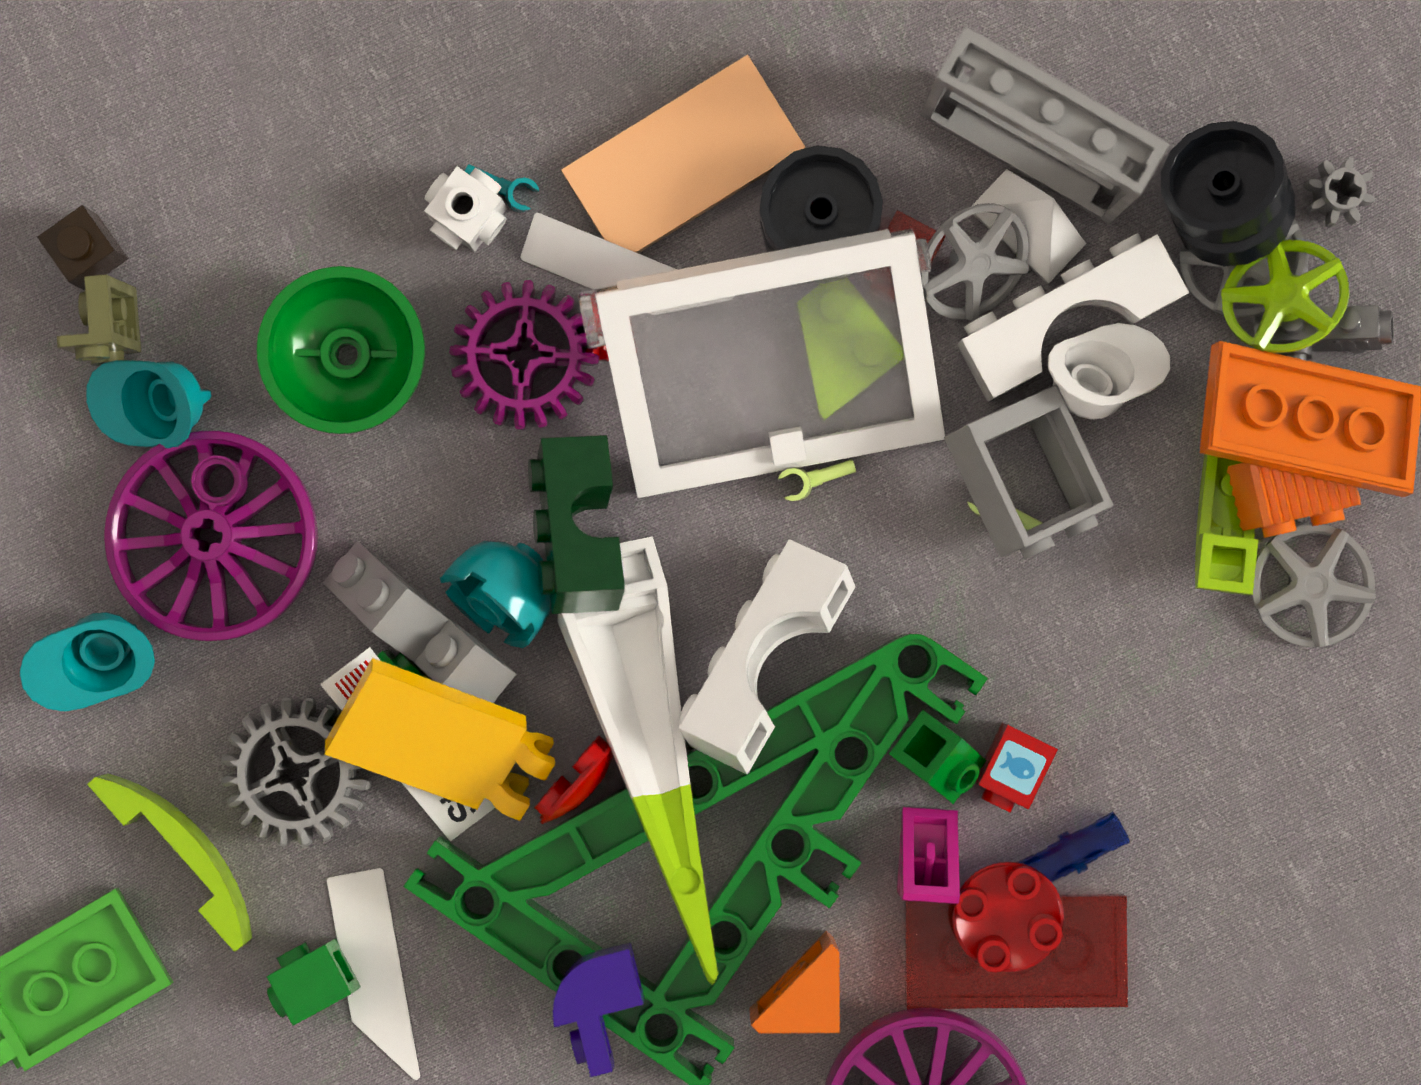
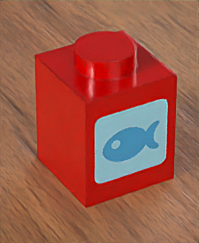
M1001 723L985 756L987 761L980 769L978 779L975 782L985 788L981 798L1010 813L1015 803L1029 810L1058 749L1010 725Z

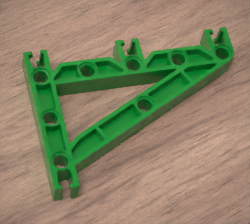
M904 634L765 709L775 728L748 775L696 749L687 752L688 767L694 765L702 766L712 776V785L706 793L698 796L692 795L694 814L696 815L816 748L812 757L708 906L711 928L718 922L729 921L735 924L741 933L739 941L733 947L721 949L714 946L718 971L714 984L712 985L707 980L688 935L655 984L639 973L644 993L643 1005L603 1015L605 1026L687 1084L709 1085L715 1068L706 1063L700 1071L677 1050L682 1046L685 1037L688 1034H693L717 1048V1055L714 1059L723 1065L735 1048L734 1039L690 1008L715 1003L781 907L782 903L777 877L779 875L783 876L830 909L839 896L837 890L840 886L831 881L826 889H824L802 871L801 868L809 861L815 849H820L843 862L844 870L841 874L849 880L862 862L856 855L816 829L813 825L842 818L909 720L904 697L905 691L918 698L949 721L957 724L965 713L962 709L964 704L955 700L951 707L948 706L928 689V683L936 676L939 667L945 665L969 679L966 683L969 686L967 690L976 696L988 678L932 639L921 634ZM910 645L921 647L927 656L925 670L915 677L904 675L898 666L900 652ZM847 737H856L865 746L863 761L854 767L839 765L835 758L837 744ZM624 787L484 865L440 836L434 841L426 854L435 860L440 856L463 875L464 881L456 888L454 895L423 879L426 873L417 868L403 887L557 993L560 982L564 977L555 965V957L560 952L574 950L583 957L603 948L531 898L551 895L649 840L628 789ZM784 829L795 830L803 838L801 851L791 858H782L772 850L774 836ZM474 886L486 888L494 899L493 909L486 914L471 912L465 903L467 889ZM656 1014H666L675 1020L678 1028L672 1037L658 1040L648 1033L646 1029L647 1020Z

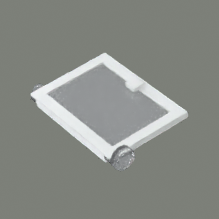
M889 229L621 280L617 281L616 286L578 293L589 349L605 345L607 348L637 497L653 496L783 471L790 468H799L945 440L921 273L932 271L926 238L915 240L913 229L891 233Z

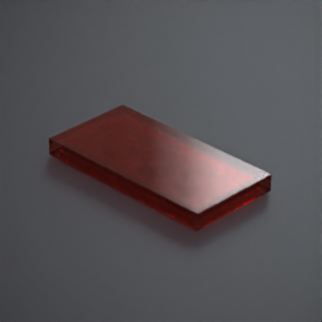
M1124 894L1060 895L1064 909L1062 940L1058 947L1052 950L1044 960L1030 968L1015 972L997 973L988 972L982 968L960 946L952 922L954 903L904 900L906 1008L1128 1007L1127 896Z

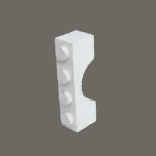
M1137 233L1111 247L1109 251L1113 258L1094 268L1090 259L1061 274L1065 284L1046 294L1040 285L1014 299L1012 302L1016 310L997 320L992 311L964 326L968 336L963 338L957 346L987 402L1025 383L1042 372L1041 349L1043 339L1050 324L1059 314L1076 307L1097 306L1117 313L1132 325L1187 295L1189 291L1158 234L1143 242Z
M790 539L781 554L773 555L768 561L763 573L761 588L753 601L748 600L741 607L736 618L734 634L726 647L722 646L715 652L708 667L706 682L698 694H693L688 698L680 715L681 724L679 730L690 747L748 775L775 728L765 708L758 701L757 680L764 661L778 645L794 636L805 633H829L855 589V584L847 565Z

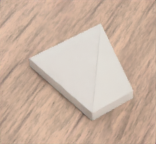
M1008 169L973 204H998L1018 215L1025 225L1029 239L1028 267L1047 285L1086 245V242L1053 197ZM995 213L973 214L988 229L991 228L998 217ZM1010 224L1001 241L1016 255L1017 239L1015 231Z

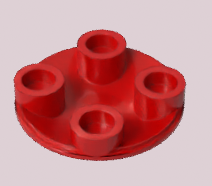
M600 735L584 750L572 766L580 774L574 783L571 784L562 775L534 807L541 814L539 817L541 824L555 820L577 808L604 779L613 759V754L608 742Z
M999 862L979 869L963 883L960 888L959 904L954 903L952 922L960 946L982 968L994 973L1015 972L1038 964L1052 950L1058 947L1063 935L1064 909L1057 889L1043 873L1022 863Z

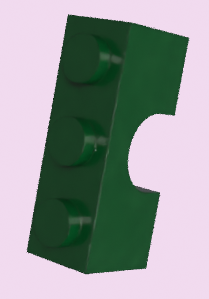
M607 435L541 438L537 459H529L528 461L530 492H539L541 509L534 510L533 512L535 543H545L546 561H539L538 567L541 595H550L552 614L619 611L625 591L619 537L598 538L589 536L582 532L573 521V517L579 512L592 509H607L613 488Z

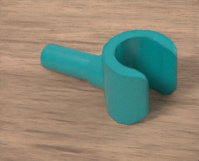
M469 164L465 172L470 175L474 168L477 167ZM481 170L502 187L498 194L505 196L509 208L520 213L531 209L514 200L513 190L517 186H526L531 191L538 193L539 187L533 180L523 177L511 182L503 177L499 178Z

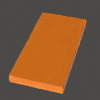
M1218 341L1211 345L1199 453L1406 497L1414 492L1421 416V386Z

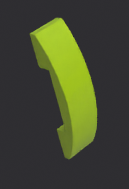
M1204 454L1197 517L1195 589L1251 596L1253 595L1258 540L1254 539L1255 529L1243 531L1239 526L1238 509L1234 505L1233 487L1229 483L1230 476L1227 473L1228 466L1243 462Z
M104 774L93 778L87 784L123 826L136 822L144 815L214 894L198 911L234 952L252 939L246 905L233 874L216 847L189 817L155 792L122 777Z

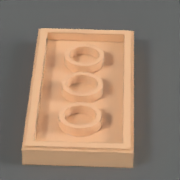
M747 54L564 167L561 171L602 238L633 252L640 253L773 170L775 165L794 151L802 150L806 147Z

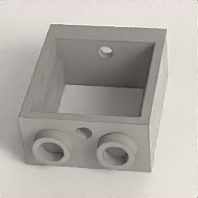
M1057 385L967 424L944 437L1000 558L1018 550L1021 551L1024 560L1055 546L1050 535L1064 529L1068 539L1099 525L1095 514L1114 506ZM1030 423L1071 510L1026 531L985 443Z

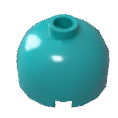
M483 541L473 545L462 553L440 577L441 583L450 582L452 584L445 593L462 614L488 634L492 631L494 625L502 631L509 633L503 642L510 646L518 648L528 646L542 629L550 615V595H541L539 588L538 567L539 561H543V559L534 549L524 543H518L516 546L501 541Z

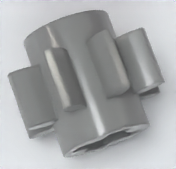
M1351 157L1343 161L1337 170L1334 169L1332 163L1328 160L1318 165V171L1323 179H1309L1303 185V188L1307 191L1313 192V203L1306 208L1307 213L1318 210L1321 214L1325 215V227L1329 228L1334 225L1341 215L1352 225L1361 220L1356 206H1369L1375 202L1376 198L1366 193V182L1372 178V173L1361 175L1358 171L1354 170V160ZM1337 182L1342 183L1341 192L1349 196L1348 199L1340 204L1336 202L1337 193L1329 190V187Z

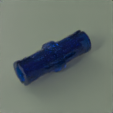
M1111 811L1104 817L1096 820V822L1072 834H1069L1068 831L1059 834L1057 842L1034 855L1032 854L1021 861L1019 860L1017 863L1029 865L1037 869L1051 882H1054L1074 871L1078 875L1087 871L1088 864L1123 845L1129 844L1130 840L1120 820Z

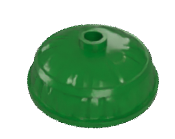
M337 266L322 268L309 272L291 282L275 297L268 307L261 322L257 338L259 372L265 388L273 401L282 411L298 423L308 428L331 434L363 432L392 418L413 395L420 381L425 361L423 329L409 300L399 289L383 277L355 267ZM347 345L354 346L358 352L356 361L351 365L341 364L338 357L340 350Z

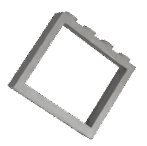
M966 26L936 76L920 114L925 119L1109 225L1141 195L1170 143ZM966 66L974 70L971 77L963 73ZM941 99L956 107L949 120L934 112ZM1126 159L1130 160L1126 166H1123ZM1098 190L1111 197L1115 196L1107 210L1092 203Z

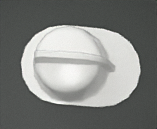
M1116 323L1099 327L1054 345L1048 355V370L1053 378V386H1058L1069 412L1090 420L1103 419L1115 413L1126 401L1151 392L1163 384L1170 371V355L1164 343L1152 332L1136 325Z

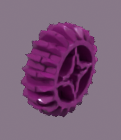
M525 280L522 286V297L515 298L512 285L509 282L502 283L501 291L505 298L504 301L497 303L494 296L486 290L481 294L482 300L489 308L484 314H481L472 305H468L465 308V313L476 322L474 327L471 329L463 324L455 325L454 332L458 336L468 339L467 346H450L449 353L456 358H466L467 364L452 368L451 373L455 379L471 376L472 381L461 388L460 394L464 399L471 398L479 392L483 395L474 407V410L479 415L486 413L493 404L497 406L493 417V422L496 425L502 426L510 411L515 413L514 424L517 430H525L528 413H534L537 426L545 428L548 423L544 410L552 407L556 416L560 420H564L568 417V414L560 403L561 400L567 396L578 406L584 402L582 395L573 389L576 382L589 387L594 385V377L582 372L581 367L582 365H598L599 356L594 353H582V347L595 343L597 336L595 332H586L578 335L577 330L586 325L589 317L586 312L577 313L570 319L566 316L575 303L571 296L567 295L557 306L552 305L556 293L554 286L546 285L540 299L534 298L535 287L533 281ZM519 312L516 328L510 339L505 342L491 343L490 345L482 344L488 331L495 323L508 315ZM536 313L551 318L564 330L569 341L570 350L557 349L556 346H547L537 340ZM527 329L526 337L532 343L530 347L533 352L539 349L542 356L548 357H538V359L529 360L527 369H524V381L522 383L523 373L517 368L519 363L516 359L511 361L504 354L520 351L522 342H525V330ZM480 361L493 362L494 364L510 368L513 377L512 385L514 386L513 399L500 395L488 385L482 373ZM558 366L568 367L564 377L554 389L543 396L530 399L534 379L540 371L546 368H558Z

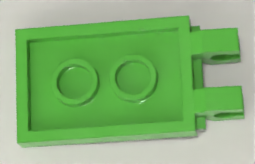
M119 888L112 890L0 956V1066L12 1060L17 1069L22 1067L26 1071L173 983L172 978Z

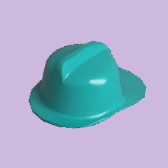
M116 360L103 363L92 372L86 391V402L91 417L105 435L118 443L144 447H154L158 444L163 445L165 448L180 446L188 439L192 427L200 420L203 404L212 397L211 390L200 388L198 381L191 371L185 366L172 361Z
M92 613L79 619L74 626L51 633L36 641L23 656L19 673L22 688L32 701L47 709L65 712L82 709L141 688L151 677L155 657L153 646L136 624H131L121 616L112 613Z

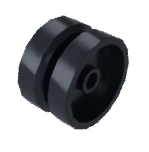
M1237 121L1207 124L1187 134L1170 151L1162 168L1161 194L1170 212L1174 226L1184 247L1201 261L1223 267L1249 264L1270 254L1287 237L1295 218V193L1287 176L1284 159L1275 141L1258 127Z
M817 145L791 153L774 166L762 188L759 209L760 226L767 252L880 231L883 199L877 178L861 159L841 148ZM819 210L820 214L827 218L817 219L812 215V212ZM851 274L835 276L809 282H828L843 277H849Z

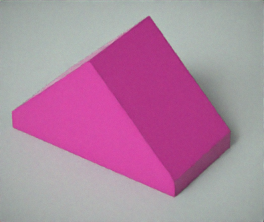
M903 807L897 893L902 900L959 904L960 880L957 810Z

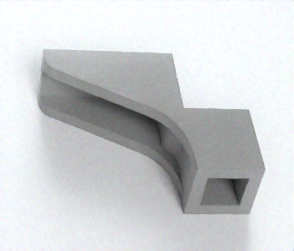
M358 540L347 554L336 562L332 572L323 581V584L372 633L412 660L433 681L493 703L517 675L491 649L444 614Z

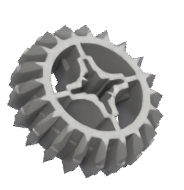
M292 697L283 698L281 701L280 717L271 703L263 704L260 706L261 716L264 720L263 725L257 718L248 715L242 719V723L251 736L248 738L240 733H232L230 735L229 742L242 751L240 755L232 753L222 756L221 762L227 766L237 767V774L222 777L221 785L224 787L238 785L240 794L230 797L227 800L229 808H234L244 802L246 803L249 810L239 819L242 826L249 825L257 817L262 820L257 830L258 838L262 840L267 838L272 833L274 827L279 828L277 835L278 845L287 846L292 839L293 830H296L300 846L307 847L312 844L313 827L318 836L323 841H327L333 837V829L329 819L343 829L351 824L349 815L342 809L343 806L355 811H360L364 807V801L352 794L353 789L368 790L371 788V780L355 776L356 769L363 768L324 754L325 749L316 753L306 752L300 748L295 738H290L285 726L305 727L317 732L326 739L333 728L331 721L336 715L337 708L335 706L327 705L322 710L320 716L316 717V700L314 698L304 699L300 714H297L296 704ZM270 736L274 743L271 749L274 753L275 765L269 775L256 782L254 774L256 756L261 745ZM289 758H292L295 764L303 762L307 764L320 759L318 765L309 768V774L302 776L307 780L304 786H302L298 779L292 781L285 780L276 785L274 784V780L285 775V769L291 767L287 764ZM338 761L340 766L338 789L332 801L323 808L319 799L322 796L318 786L319 775L326 767ZM276 791L287 792L294 797L298 806H304L308 816L296 817L281 813L270 806L263 797Z

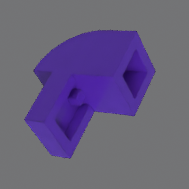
M631 942L598 950L580 958L568 969L555 995L553 1003L554 1027L577 1022L578 1029L570 1031L572 1049L577 1064L587 1062L590 1077L613 1072L615 1061L603 1015L640 1006L644 1002V993Z

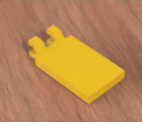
M375 658L371 659L325 740L324 754L476 810H478L484 798H486L502 814L518 821L522 819L530 806V798L523 795L529 785V778L510 772L514 764L517 763L527 774L544 781L555 766V758L548 755L554 745L553 737L526 731V715Z

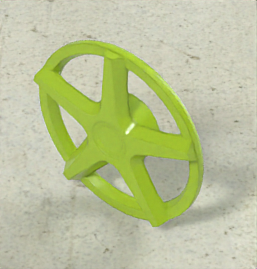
M1283 240L1270 254L1249 264L1235 266L1224 288L1221 289L1223 314L1235 336L1255 349L1275 353L1304 349L1327 336L1341 320L1349 300L1347 274L1340 259L1336 258L1334 254L1324 247L1308 241ZM1285 252L1307 253L1321 259L1325 263L1301 275H1293ZM1264 258H1268L1270 277L1268 283L1237 287L1243 275L1253 265ZM1336 276L1339 283V300L1330 318L1310 300L1309 292L1327 279ZM1233 302L1261 304L1264 306L1265 311L1254 337L1245 332L1237 322L1233 311ZM1300 318L1318 329L1313 335L1297 342L1287 344L1270 343L1282 322H1289Z

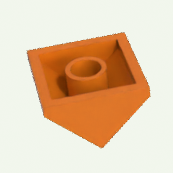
M827 930L749 1008L751 1026L758 1033H840V955L834 937Z

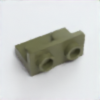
M107 274L85 276V292H80L78 308L80 319L84 326H88L89 333L57 336V348L75 353V360L91 361V365L100 366L103 363L116 360H125L124 354L142 353L136 287Z

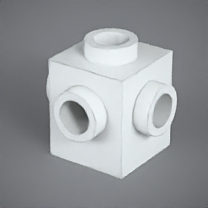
M458 166L450 176L445 173L440 174L424 200L429 202L424 212L434 222L429 231L455 250H457L461 243L476 252L482 242L489 245L507 220L503 216L507 207L503 199L497 195L502 187L477 168H474L470 175ZM463 195L471 197L473 199V207L468 213L458 214L453 210Z

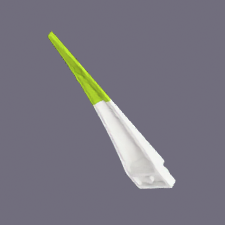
M652 536L620 543L625 591L619 611L557 614V622L607 742L612 749V754L705 976L713 985L718 976L697 836L685 738L679 730L681 724V704L668 587Z

